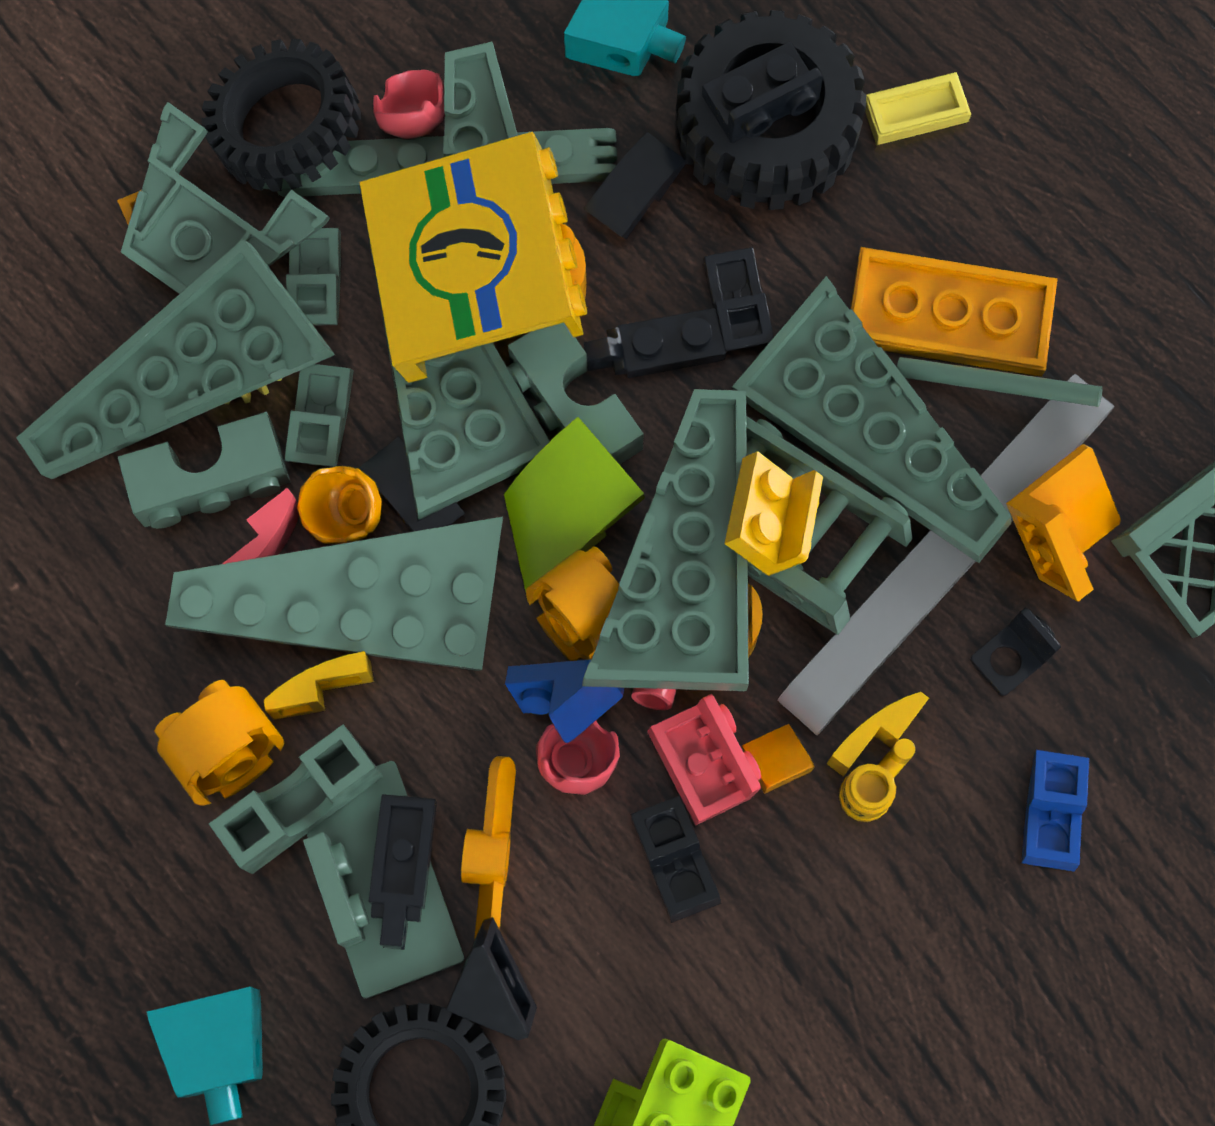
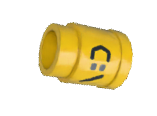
M905 738L898 740L878 765L865 764L858 766L845 777L840 786L839 800L842 809L848 816L857 821L870 822L879 819L887 812L896 794L894 778L915 753V745L911 740Z

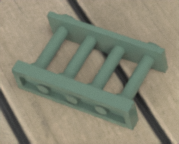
M746 416L747 456L758 451L772 463L785 470V473L793 479L812 470L817 471L823 476L820 493L827 498L817 509L810 552L844 509L869 523L828 578L821 577L818 581L803 572L802 564L768 576L748 562L749 577L839 635L850 621L844 590L887 535L905 547L908 546L912 540L908 512L893 499L883 497L880 500L783 439L780 431L766 420L759 419L755 422Z

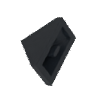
M494 918L485 919L480 926L459 974L446 1010L516 1040L528 1038L537 1006Z

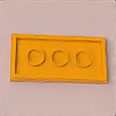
M861 247L850 309L862 321L863 328L876 345L882 347L884 351L1042 377L1046 371L1057 278Z

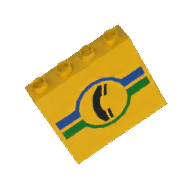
M533 131L359 182L392 366L408 383L428 378L425 361L549 326L565 323L573 337L583 335L580 316L587 314L586 302L580 285H573L570 270L577 268L576 255L570 238L563 239L560 224L568 222L567 213L561 194L559 192L553 193L551 179L558 177L557 166L550 147L542 149Z

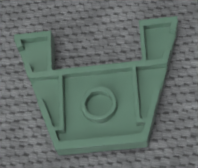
M167 102L161 114L160 120L162 123L156 143L152 145L148 158L149 167L142 190L138 192L121 253L180 294L242 239L255 248L269 267L325 226L330 218L293 190H290L263 230L258 231L186 180L179 173L208 131Z

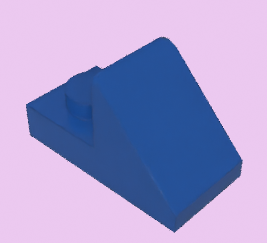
M591 659L508 666L505 680L506 687L522 713L538 715L549 713L552 723L565 743L574 740L623 698L624 688L582 686L583 677Z

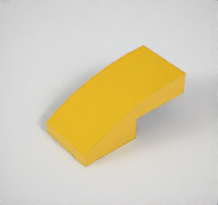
M362 651L328 660L292 677L264 699L265 711L273 719L325 711L323 690L374 682L371 661L366 652Z
M918 692L904 697L872 715L843 741L833 753L827 765L844 777L874 736L892 748L928 701L929 697L922 692Z

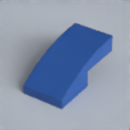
M1042 750L1035 751L1026 806L1022 864L1075 872L1080 865L1082 814L1087 808L1089 758Z

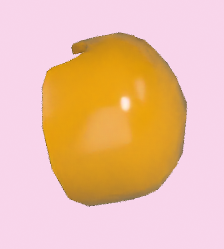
M336 466L322 468L311 474L300 487L297 509L302 526L316 540L322 543H349L367 538L368 534L375 530L380 522L382 501L376 482L359 468Z

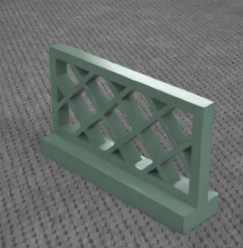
M1215 461L1111 540L1122 557L1130 555L1192 638L1200 636L1215 624V566L1213 581L1189 577L1192 550L1215 553V545L1193 542L1195 519L1201 515L1215 517V509L1211 508L1215 505ZM1183 530L1182 540L1172 538ZM1162 545L1181 548L1178 575L1162 573L1149 555ZM1170 583H1177V591ZM1188 585L1212 589L1210 611L1199 620L1186 605Z

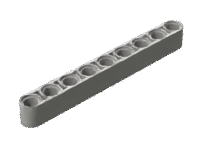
M1076 374L1068 380V382L1087 384ZM1103 396L1099 407L1049 400L981 475L982 479L1010 514L1006 503L1082 445L1115 406ZM930 530L851 616L850 621L839 635L835 634L788 685L777 701L814 734L818 735L976 561Z

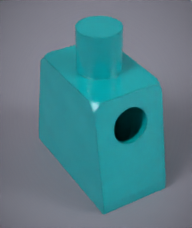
M582 0L564 32L565 57L623 74L638 76L642 73L651 54L676 63L684 48L686 36L666 28L669 10L668 0Z
M246 987L147 1011L148 1021L176 1096L191 1097L204 1094L210 1126L243 1118L237 1085L260 1080L263 1075L260 989Z

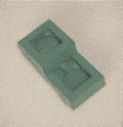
M320 228L289 251V274H286V291L312 325H338L341 231L339 228Z
M313 364L300 370L295 411L291 410L284 461L329 467L337 466L346 425L354 370Z

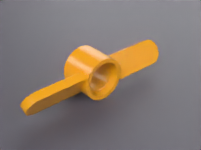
M505 756L495 757L490 764L483 830L467 829L464 840L461 881L462 883L480 884L475 938L485 919L493 917L498 928H500L503 887L506 885L509 866L510 828L516 775L514 761L512 758Z

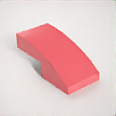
M288 488L246 519L257 537L222 564L280 554L299 518L298 502Z

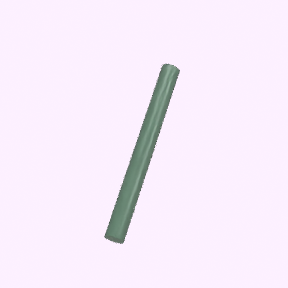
M900 357L897 364L898 370L905 378L1095 407L1100 406L1102 398V386Z

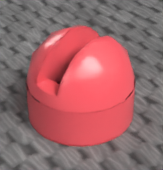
M633 688L631 697L636 703L655 710H669L672 708L676 689Z

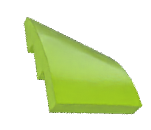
M579 417L560 431L528 463L504 494L525 592L527 587L575 551L582 550L587 552L607 536L605 531L645 499L643 491Z

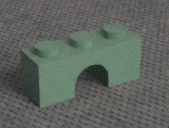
M565 323L531 331L508 345L510 365L506 368L520 391L524 392L528 389L538 404L534 406V411L548 432L556 429L559 433L574 419L579 417L619 465L643 450L644 433L616 394L596 405L586 406L572 401L565 393L570 382L587 372V353L577 339L572 336Z
M264 412L218 426L222 442L221 455L215 465L203 472L191 473L182 470L178 456L168 442L119 456V465L135 517L144 527L166 528L179 523L181 516L197 511L202 513L219 512L228 508L231 505L230 501L246 496L252 498L268 497L277 493L280 490V486L291 483L276 429L268 413Z
M344 724L299 756L302 761L301 764L282 782L261 793L253 790L209 823L239 868L254 874L383 777Z

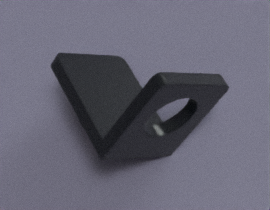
M1025 607L1006 628L971 656L970 661L1000 696H1006L1044 665L1061 646L1047 623L1040 617L1034 616ZM1005 647L1017 653L1020 659V668L1016 674L1002 676L994 671L991 666V655L996 649Z

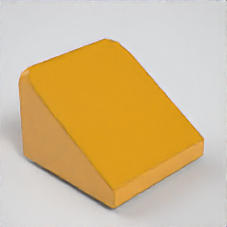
M790 724L784 725L741 746L743 751H749L753 755L759 766L761 779L758 781L764 794L812 772L815 767Z

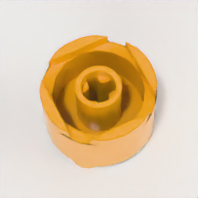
M594 546L587 552L582 550L575 551L526 588V597L529 605L538 600L544 611L536 618L540 626L554 645L570 661H576L580 657L583 660L592 659L606 617L610 613L619 588V583L611 574L613 571L611 563L605 554Z
M218 680L208 685L200 693L198 702L194 703L183 713L176 712L165 717L154 730L159 738L157 745L159 755L197 805L211 804L206 796L218 791L226 799L250 785L273 763L268 754L274 745L280 751L284 746L283 737L247 689L240 686L230 687L225 680Z

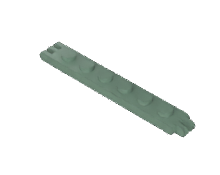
M612 128L533 132L542 149L550 147L553 153L558 177L551 179V184L604 181L616 167L615 164H605L613 163L617 160V148L609 146L616 143V131ZM517 132L518 135H522V134H525V133H529V132ZM444 136L348 141L351 148L346 156L335 150L332 154L339 164L331 171L322 162L316 167L321 178L312 182L306 173L301 174L302 187L291 189L287 181L283 179L282 191H277L278 195L286 197L290 190H293L301 197L361 194L359 183L361 181L443 158ZM266 183L263 189H269Z

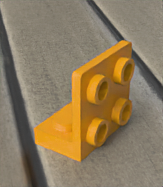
M1082 444L1006 503L1039 580L1077 602L1094 590L1085 570L1088 567V562L1083 553L1121 522L1095 453L1091 447Z

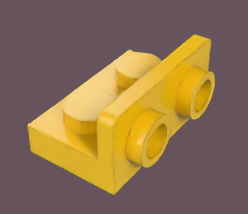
M758 451L743 457L724 544L768 576L805 562L809 557L823 476L817 471L812 470L793 479Z

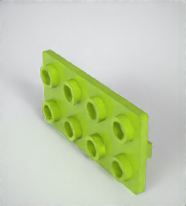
M662 1039L641 1090L613 1078L594 1126H733L751 1080L749 1076L671 1040Z

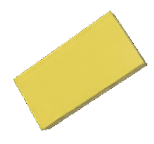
M957 72L867 94L865 113L876 146L967 123L971 117Z

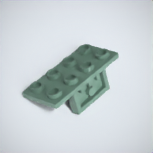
M393 761L376 766L383 777L307 833L308 838L303 840L337 943L346 949L361 996L366 999L461 964L465 959L431 860L425 909H422L421 922L408 921L405 950L388 949L380 946L383 919L371 918L372 904L368 900L382 794L408 796L398 767Z

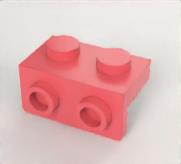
M713 694L701 698L696 706L651 726L647 731L695 826L750 800L761 789L758 781L761 779V772L755 758L749 751H742L734 735L736 733V724L732 714L724 704L718 705Z

